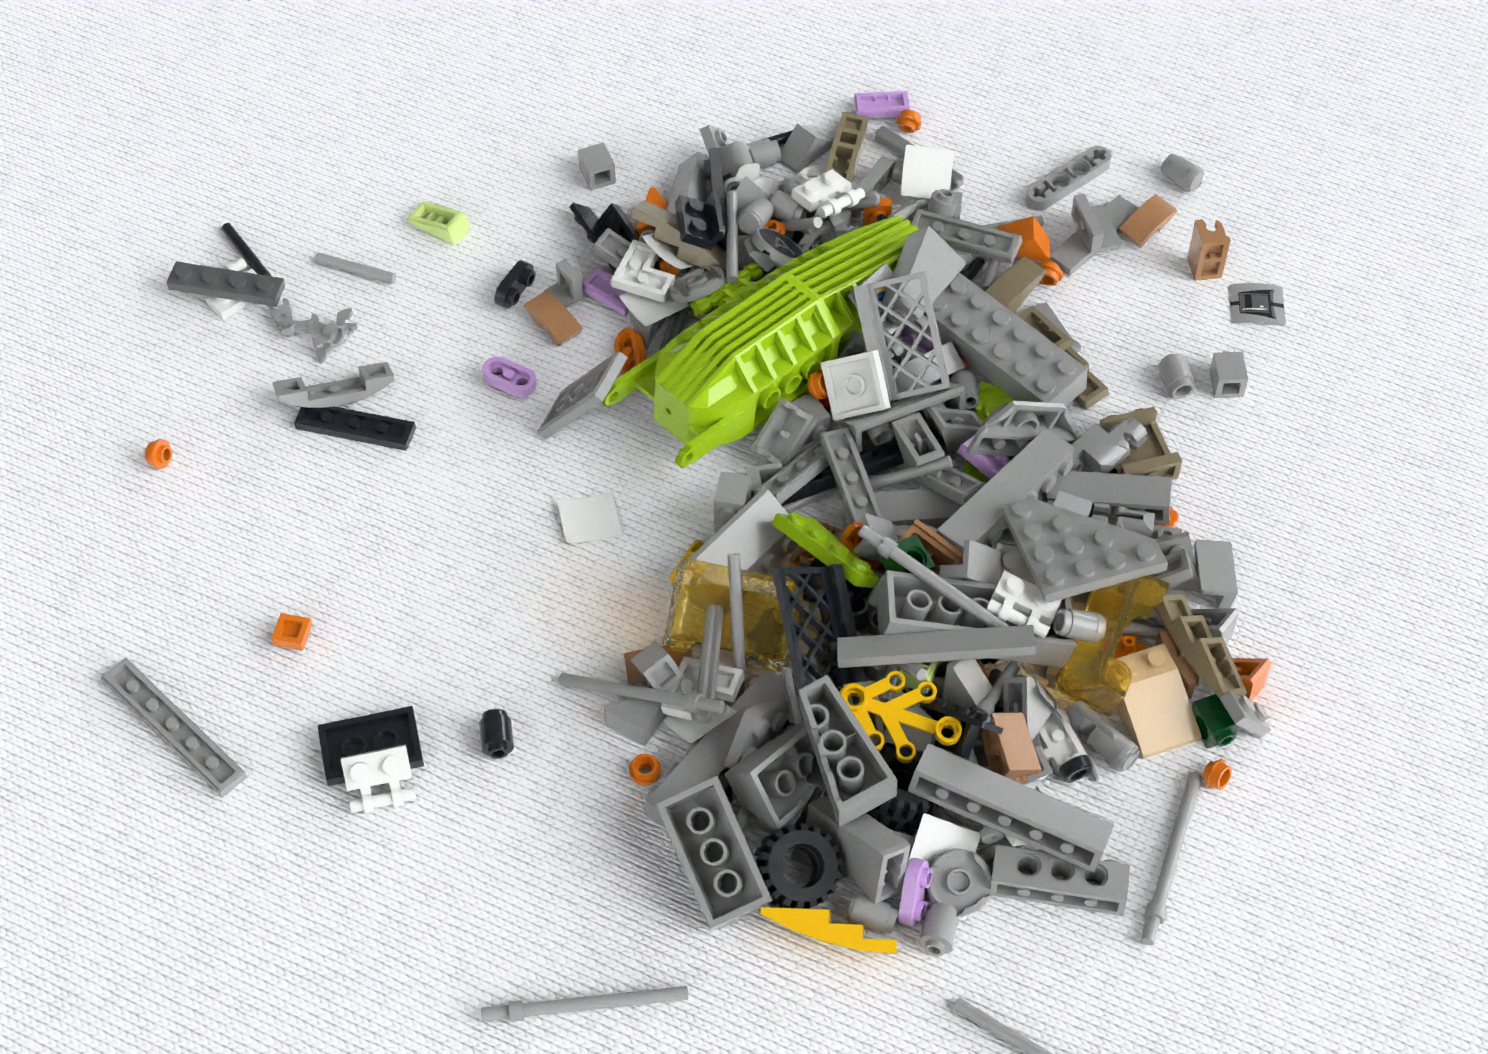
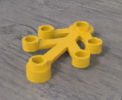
M891 671L886 678L866 687L857 683L845 685L839 693L869 738L877 737L880 739L881 743L875 746L877 750L880 751L883 748L885 739L881 732L875 730L868 712L881 717L896 746V758L901 763L913 761L916 748L913 743L908 741L899 723L933 734L937 741L943 745H953L960 739L962 726L956 718L946 716L936 721L904 710L919 702L927 704L934 701L937 689L932 682H922L917 689L886 703L873 698L887 691L893 693L902 691L906 679L900 671ZM897 677L902 683L899 686H893L889 680ZM923 688H929L933 694L930 697H924L920 691ZM856 696L859 698L860 703L851 705L848 702V698ZM949 728L953 731L954 735L946 738L942 735L941 731ZM904 747L909 748L912 754L909 757H904L900 754V749Z

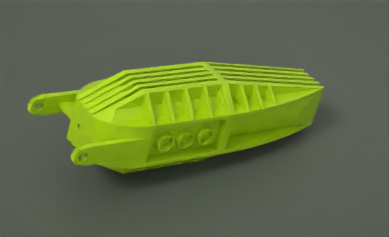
M901 214L872 223L830 240L796 257L757 282L751 280H756L762 276L763 270L756 261L754 263L751 262L742 271H738V281L731 284L726 280L724 285L717 291L692 301L690 307L694 309L696 316L708 312L712 306L718 305V308L679 333L664 348L617 378L601 403L606 407H611L614 403H618L637 389L653 400V420L658 424L660 423L664 429H667L670 434L676 436V439L682 441L685 445L679 450L674 461L681 469L686 468L689 464H693L715 447L743 438L767 422L781 397L792 402L808 393V378L810 374L817 370L822 371L821 362L838 359L853 330L863 333L858 310L848 295L853 291V287L859 286L882 264L887 263L891 271L894 272L908 235L918 231L919 227L911 225L908 219L902 221L903 216Z

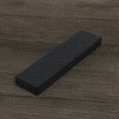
M335 406L323 408L301 407L294 421L295 429L404 451H407L416 430L415 422Z

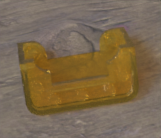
M693 559L681 561L676 571L663 644L670 645V649L678 652H688V649L694 648L696 644L702 645L706 609L708 605L714 604L724 608L720 649L733 652L728 566ZM741 569L745 654L758 657V661L763 663L764 669L780 672L783 668L789 667L790 657L774 578L771 575ZM786 579L787 587L794 592L797 585L791 579ZM803 591L798 598L801 602H803L804 598ZM793 607V618L798 622L800 613Z
M1148 575L1091 591L1083 611L1100 613L1106 620V632L1104 637L1097 643L1076 640V648L1064 668H1059L1055 679L1056 690L1061 696L1074 702L1082 700L1092 710L1108 717L1125 698L1132 679L1129 667L1122 661L1112 658L1123 629L1128 627L1135 618L1141 617L1148 620L1153 608L1159 605L1165 597L1170 583Z

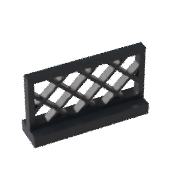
M832 564L827 567H778L773 569L772 573L797 696H799V689L807 686L806 670L818 680L828 675L831 669L835 687L838 691L843 688V684L865 682L864 666L838 668L837 638L857 636L842 564ZM785 576H788L797 585L794 592L787 587ZM810 576L813 577L815 590L807 583ZM802 591L812 600L808 608L798 599ZM793 607L803 616L800 624L793 618ZM817 607L820 611L821 621L814 615ZM808 623L818 631L815 639L805 631ZM800 638L810 648L806 656L799 648L798 642ZM823 638L826 640L828 653L820 646ZM815 654L825 663L821 671L811 662Z

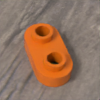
M629 327L621 330L615 339L614 350L615 353L620 351L628 357L620 370V374L623 375L646 360L647 355L642 335Z

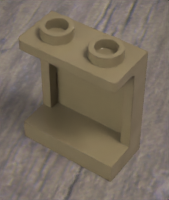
M1155 407L1139 408L1133 412L1110 415L1100 420L1099 426L1107 432L1111 427L1130 416L1140 422L1147 432L1145 437L1148 439L1137 450L1130 448V456L1112 469L1114 474L1159 475L1162 477H1172V480L1178 479L1182 459L1178 452H1170L1156 424L1157 410Z

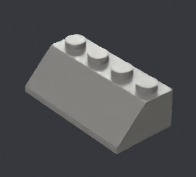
M950 382V388L905 397L890 403V409L849 417L842 421V428H850L858 452L896 440L892 428L893 421L919 412L928 427L932 428L928 415L930 407L965 410L966 390L963 385Z
M764 487L682 564L692 604L706 612L710 604L722 606L724 608L723 617L730 612L727 554L740 553L743 599L788 554L794 552L799 545L771 524L776 513L789 514L767 488Z
M718 776L656 804L710 929L717 930L773 901Z

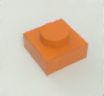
M880 198L878 206L863 207V225L877 222V216L880 213L887 217L891 215V198Z
M281 613L271 638L273 646L303 651L312 627L311 618Z

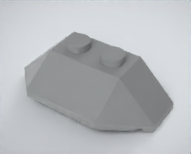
M1011 401L995 408L976 432L966 451L972 455L1016 456L1045 428L1071 445L1081 437V434L1064 403Z

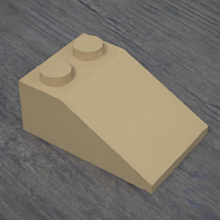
M1164 643L1106 662L1102 683L1133 742L1138 746L1142 759L1201 740L1202 736L1181 675Z

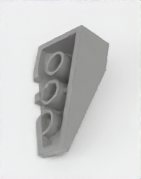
M804 721L749 754L725 773L738 802L774 830L780 829L800 812L805 804L803 798L809 788L815 787L814 784L806 780L807 775L812 772V760L815 753Z

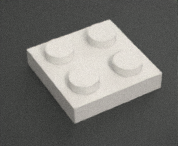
M878 350L821 362L833 420L891 408Z

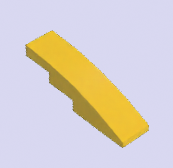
M761 907V915L816 940L863 952L898 955L897 940L864 939V925L831 924L830 910Z

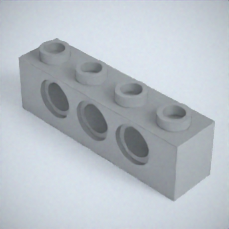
M1011 844L1004 846L996 845L990 896L1123 916L1127 902L1130 865L1122 864L1113 859L1099 860L1093 873L1041 849L1036 851L1022 849L1019 846L1013 847ZM1027 869L1030 870L1033 874L1025 875L1022 874L1019 870ZM1060 874L1063 875L1066 879L1058 880L1054 878L1053 875ZM1086 880H1096L1100 885H1091Z

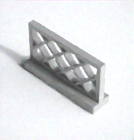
M926 271L853 287L867 352L878 350L889 401L950 388ZM919 279L922 291L915 300L904 293L903 290L910 280ZM901 282H902V284L900 285L899 289H898L897 287H895L894 285H892V284H897V283H901ZM887 286L896 292L888 306L878 300L876 288ZM899 296L913 304L905 318L892 310ZM922 298L924 299L925 306L920 303ZM880 307L885 310L883 315L881 314ZM917 307L927 313L928 321L923 329L909 321ZM889 313L902 321L895 335H892L884 328L883 322ZM906 325L920 333L912 347L898 339ZM929 327L931 335L926 332ZM923 336L933 342L934 351L929 359L915 350ZM887 337L891 339L889 344L887 342ZM895 342L908 350L901 364L891 359L890 350ZM912 354L926 362L918 376L904 367ZM935 356L937 359V364L933 362ZM893 366L897 368V371L895 372V374H894ZM929 366L939 371L941 384L930 385L921 379ZM901 371L915 380L910 389L904 392H898L896 379ZM918 383L924 386L922 388L915 389Z

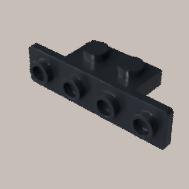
M572 203L569 206L575 215V221L584 228L588 240L593 244L607 228L630 243L633 240L639 241V233L619 205L611 203L599 219L589 207L577 203ZM608 263L612 269V275H614L617 268Z
M921 692L924 697L928 696V694ZM937 697L931 703H917L926 707V713L936 721L943 717L951 716L960 722L962 733L958 742L947 746L935 739L934 743L935 746L958 755L970 757L980 727L1002 735L1004 728L993 725V717L976 711L974 717H971L972 710L954 703L952 708L948 709L950 702ZM949 728L941 731L942 735L946 738L954 735L953 731Z

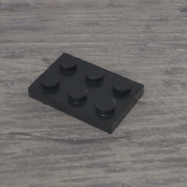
M413 706L317 725L328 786L345 783L341 758L406 744L410 768L414 769L424 766Z

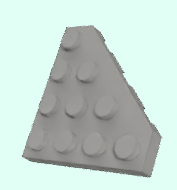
M1034 498L1002 505V515L1045 603L1167 570L1168 561L1156 539Z

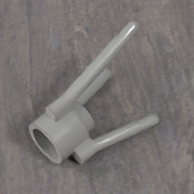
M1080 700L1073 703L1066 713L1070 719L1073 731L1093 766L1090 774L1094 781H1098V773L1078 733L1088 734L1097 726L1112 739H1116L1117 734L1084 701Z

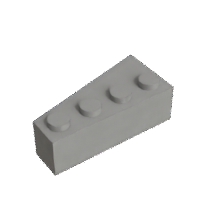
M825 675L799 689V708L839 828L897 796V778L829 676Z

